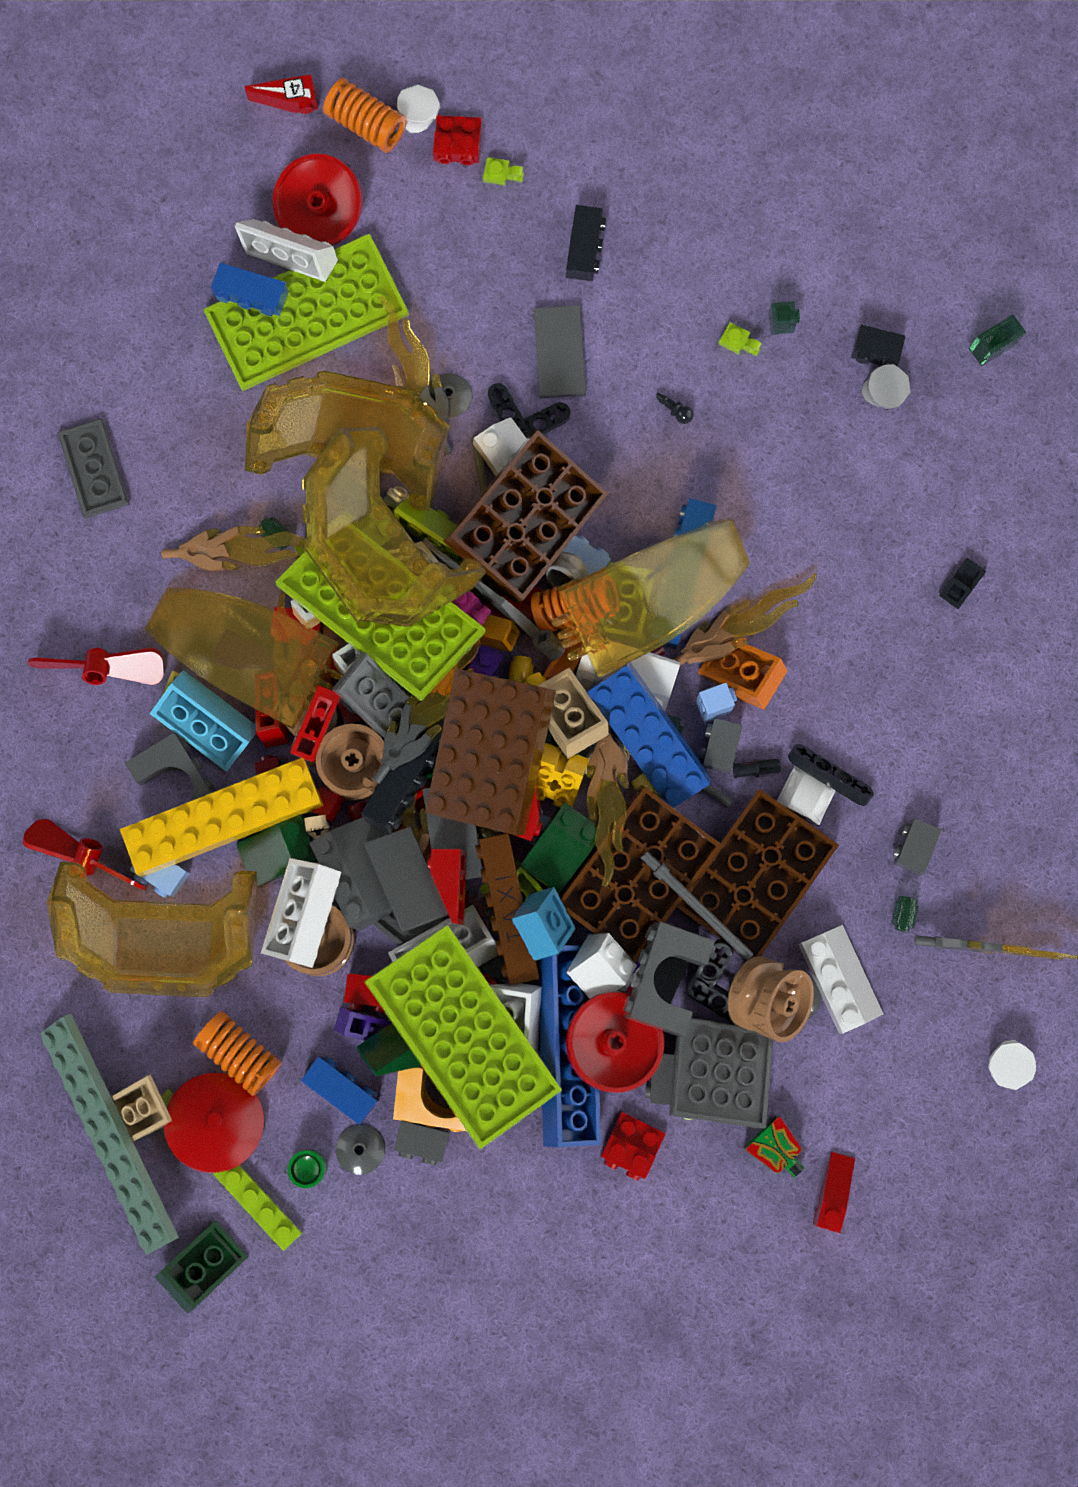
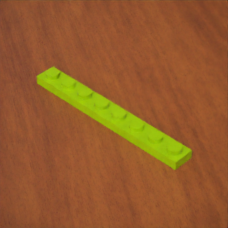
M170 1088L161 1095L166 1108L174 1094ZM241 1165L226 1172L212 1173L283 1251L302 1234L299 1228Z

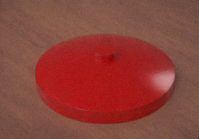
M327 154L305 155L291 162L277 179L273 191V212L281 229L287 228L293 233L307 235L313 240L327 242L334 246L351 234L360 219L363 206L361 186L354 172L339 159Z
M609 992L590 998L574 1013L567 1029L566 1050L572 1068L585 1083L600 1091L619 1093L640 1087L656 1072L663 1056V1031L624 1017L626 1012L624 1011L625 1001L628 996L631 997L627 993Z
M206 1073L188 1080L177 1089L167 1105V1111L172 1121L164 1125L166 1141L175 1157L193 1170L203 1173H222L232 1170L244 1163L253 1154L261 1140L264 1127L262 1105L257 1095L252 1096L248 1090L243 1088V1083H237L235 1077H230L228 1074Z

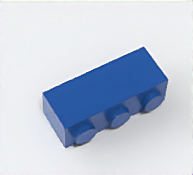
M219 263L211 285L212 292L217 300L224 303L231 301L244 309L254 308L267 316H272L273 314L280 316L289 292L286 282L224 263Z
M318 1056L301 1081L358 1125H361L379 1100L375 1097L377 1093L367 1085L364 1088L356 1083L358 1078L346 1070L342 1073L336 1068L338 1063L329 1056L325 1058Z

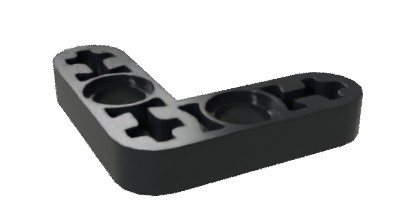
M496 383L488 389L489 402L500 422L505 420L502 417L503 411L507 409L513 410L515 412L513 420L515 423L518 420L520 421L517 423V426L521 432L525 431L523 435L526 439L532 433L539 430L533 426L536 419H543L546 422V427L539 430L543 435L566 424L570 419V407L564 402H557L523 419L505 385ZM495 390L504 392L502 399L505 404L502 406L497 397L493 398ZM557 409L566 411L564 418L556 416L553 418V424H550L547 413H550V417L556 415Z
M718 939L714 942L708 965H713L717 973L714 975L707 974L704 970L705 965L699 966L688 984L687 993L693 1000L735 1024L728 1011L729 991L715 984L729 963L734 948L725 939ZM724 947L726 949L725 953L722 954L720 960L716 959L719 949ZM701 985L703 986L702 990L696 991L695 988ZM711 990L712 993H711V995H710V997H709V999H708V998H706V996H707V994L709 993V991ZM715 996H722L726 1000V1004L719 1006L715 1004L713 998Z

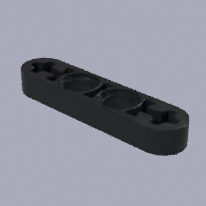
M795 744L789 752L788 759L793 765L854 803L866 806L874 796L873 790L867 784L809 748Z

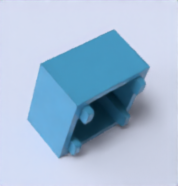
M554 887L529 894L512 918V922L518 929L533 960L559 954L575 930V926Z

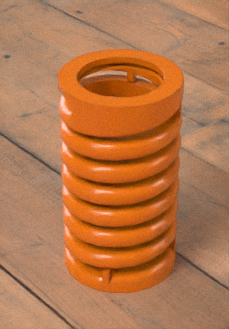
M340 78L335 82L324 101L323 113L326 116L335 119L337 123L342 124L345 128H349L351 132L356 133L359 137H363L365 141L370 142L373 146H378L384 153L390 152L395 147L406 128V116L399 115L398 111L392 110L390 106H385L384 102L378 101L376 97H371L370 93L364 92L362 88H357L354 83H349L346 78ZM338 92H340V94H339V96H338V98H337V101H336V103H335V106H334L335 98H336ZM398 123H400L397 133L392 139H390V137L395 132Z
M603 573L596 575L594 579L589 577L586 580H578L577 583L571 582L569 585L564 584L561 587H554L552 590L546 589L543 592H535L531 597V609L538 629L554 632L558 629L561 630L566 627L580 625L591 620L594 621L610 615H617L619 612V597L612 578L609 574ZM607 587L610 588L612 598H610Z
M222 1010L204 1026L193 1041V1045L200 1049L202 1053L207 1052L209 1059H214L216 1065H221L223 1071H228L230 1077H235V1081L239 1084L243 1083V1088L248 1090L252 1096H255L282 1065V1061L271 1054L269 1050H266L252 1065L264 1050L262 1044H259L244 1060L257 1044L255 1038L250 1039L236 1055L250 1038L248 1032H244L240 1036L243 1032L241 1026H237L226 1040L221 1043L236 1026V1022L231 1020ZM225 1022L226 1025L223 1027V1029L221 1031H218L222 1024ZM239 1037V1039H238V1040L234 1043V1045L229 1049V1047L231 1046V1044ZM269 1060L270 1062L261 1069L264 1063Z

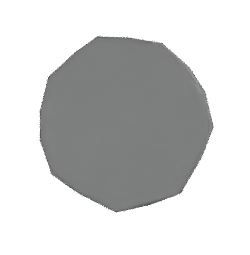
M894 364L882 365L870 373V377L863 384L861 393L865 400L872 405L885 409L898 408L910 394L908 375Z
M562 551L546 571V578L551 587L554 588L561 587L564 584L569 585L571 582L577 583L578 580H586V578H589L586 565L577 555Z

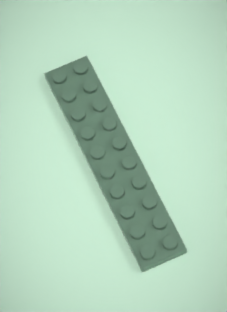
M72 1015L63 1016L40 1033L43 1044L48 1049L53 1065L62 1078L64 1088L73 1101L74 1109L85 1126V1132L90 1137L95 1147L96 1155L106 1170V1176L117 1193V1199L127 1214L128 1222L138 1237L139 1245L145 1254L148 1255L179 1238Z

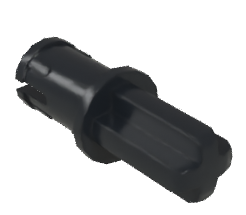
M753 759L751 762L733 763L734 778L746 776L758 778L759 775L779 773L781 771V763L779 759L761 761Z

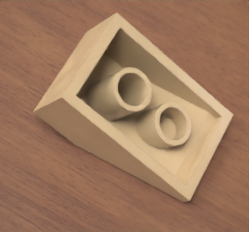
M570 668L538 685L539 687L556 690L548 729L567 758L609 735L608 721Z
M151 1075L146 1076L111 1097L133 1142L153 1133L172 1121Z

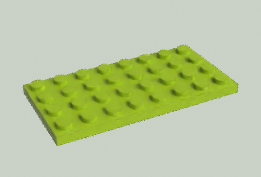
M370 233L334 249L338 261L325 282L293 270H288L273 277V279L286 282L289 291L280 316L274 314L267 316L254 308L244 309L231 301L228 303L220 301L203 309L242 392L409 315L405 303Z
M339 516L275 581L277 587L360 653H367L386 674L420 701L433 690L485 633V628L342 516Z
M448 925L365 981L479 1150L562 1091Z

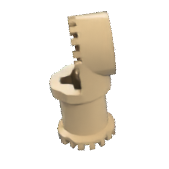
M326 815L304 818L306 831L314 839L330 831ZM318 828L319 830L322 828L325 829L321 831L320 836H318L317 832H313V830H318Z

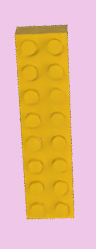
M300 758L121 828L120 831L136 875L144 877L324 805L307 761Z

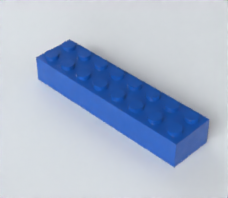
M564 945L559 954L538 959L539 986L542 987L540 1007L541 1060L562 1089V1091L542 1104L543 1147L601 1145L599 1090L589 1086L576 1074L571 1066L566 1050V1034L570 1020L577 1009L590 999L567 974V970L582 946Z

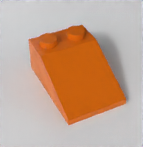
M736 639L727 641L731 642L735 650L723 658L704 662L698 671L699 675L716 685L727 683L728 688H733L736 697L764 710L788 672L781 658Z

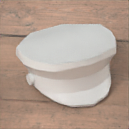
M416 85L400 92L397 99V110L400 115H404L407 118L406 130L410 133H420L427 129L433 120H436L440 103L433 90Z
M1008 1040L998 1045L992 1055H990L988 1068L997 1085L1017 1090L1033 1080L1036 1072V1061L1033 1052L1016 1040Z

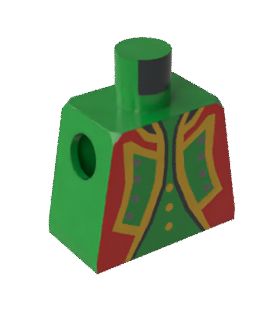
M779 1116L773 1118L766 1125V1129H762L744 1147L745 1151L776 1174H779L785 1168L795 1178L804 1169V1166L795 1158L802 1151V1148Z

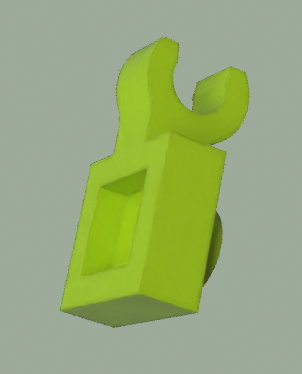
M487 157L483 182L506 186L507 180L523 182V167H510L508 160Z
M731 322L719 340V345L738 355L743 349L757 356L762 343L755 339H748L750 332Z

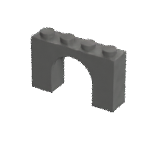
M172 733L125 762L136 783L141 786L169 770L186 772L190 776L194 787L191 801L213 793L212 789L215 788L209 777H203L199 771L202 765L196 756L191 758L187 750L190 748L188 742L184 738H179L175 733Z
M656 922L648 928L646 933V940L648 942L646 949H643L639 956L638 963L641 965L638 973L634 974L631 981L633 990L631 997L628 996L625 1001L624 1011L626 1012L624 1017L677 1036H686L693 1012L662 1000L654 987V973L659 963L670 956L700 966L708 965L715 941L663 922Z

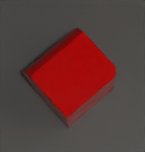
M321 786L318 792L324 806L314 809L312 812L318 816L326 815V820L333 823L345 799Z

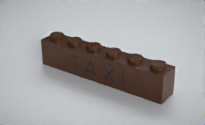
M502 833L479 838V844L475 845L477 858L483 859L484 868L480 869L483 883H488L489 892L485 893L488 908L493 907L494 917H490L493 932L498 931L500 939L495 941L498 956L503 955L505 964L500 965L503 980L508 979L509 984L512 985L539 979L536 962L529 954V950L518 929L512 922V918L523 904L509 834Z

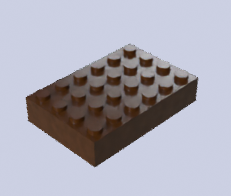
M537 430L525 440L443 542L516 604L525 599L609 493Z
M455 669L425 813L513 835H525L556 690Z
M641 785L558 896L569 915L595 934L609 933L635 963L641 951L646 948L648 928L656 922L665 923L682 900L663 879L659 880L653 874L654 870L641 859V856L648 851L660 864L664 863L670 869L669 872L689 891L722 847V844L645 786Z
M761 789L755 793L721 841L722 847L689 889L691 894L753 952V955L748 960L763 955L839 846L835 841ZM684 899L680 901L675 908L676 911L715 939H724Z

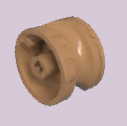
M345 724L328 732L321 742L315 760L316 769L323 783L330 791L347 801L359 802L370 799L379 784L372 780V777L382 765L384 741L374 730L361 724ZM356 760L358 764L354 763V766H352L351 762Z
M332 905L313 968L286 960L285 962L293 969L307 975H330L340 970L349 961L355 946L354 929L349 928L342 911Z
M762 956L753 957L743 964L734 977L728 997L729 1015L732 1021L742 1028L756 1031L777 1042L789 1041L802 1030L811 1013L814 999L812 980L802 970L784 971L783 963Z

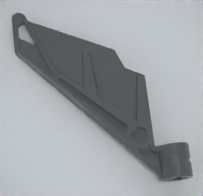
M425 538L422 541L440 561L533 640L535 647L549 661H555L563 655L565 645L550 630L538 629L505 598L500 597L473 574L447 557L428 539Z

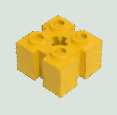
M545 743L537 778L539 800L544 801L545 797L554 800L553 805L559 807L565 802L573 807L590 759L577 754L567 758L564 754H561V748Z

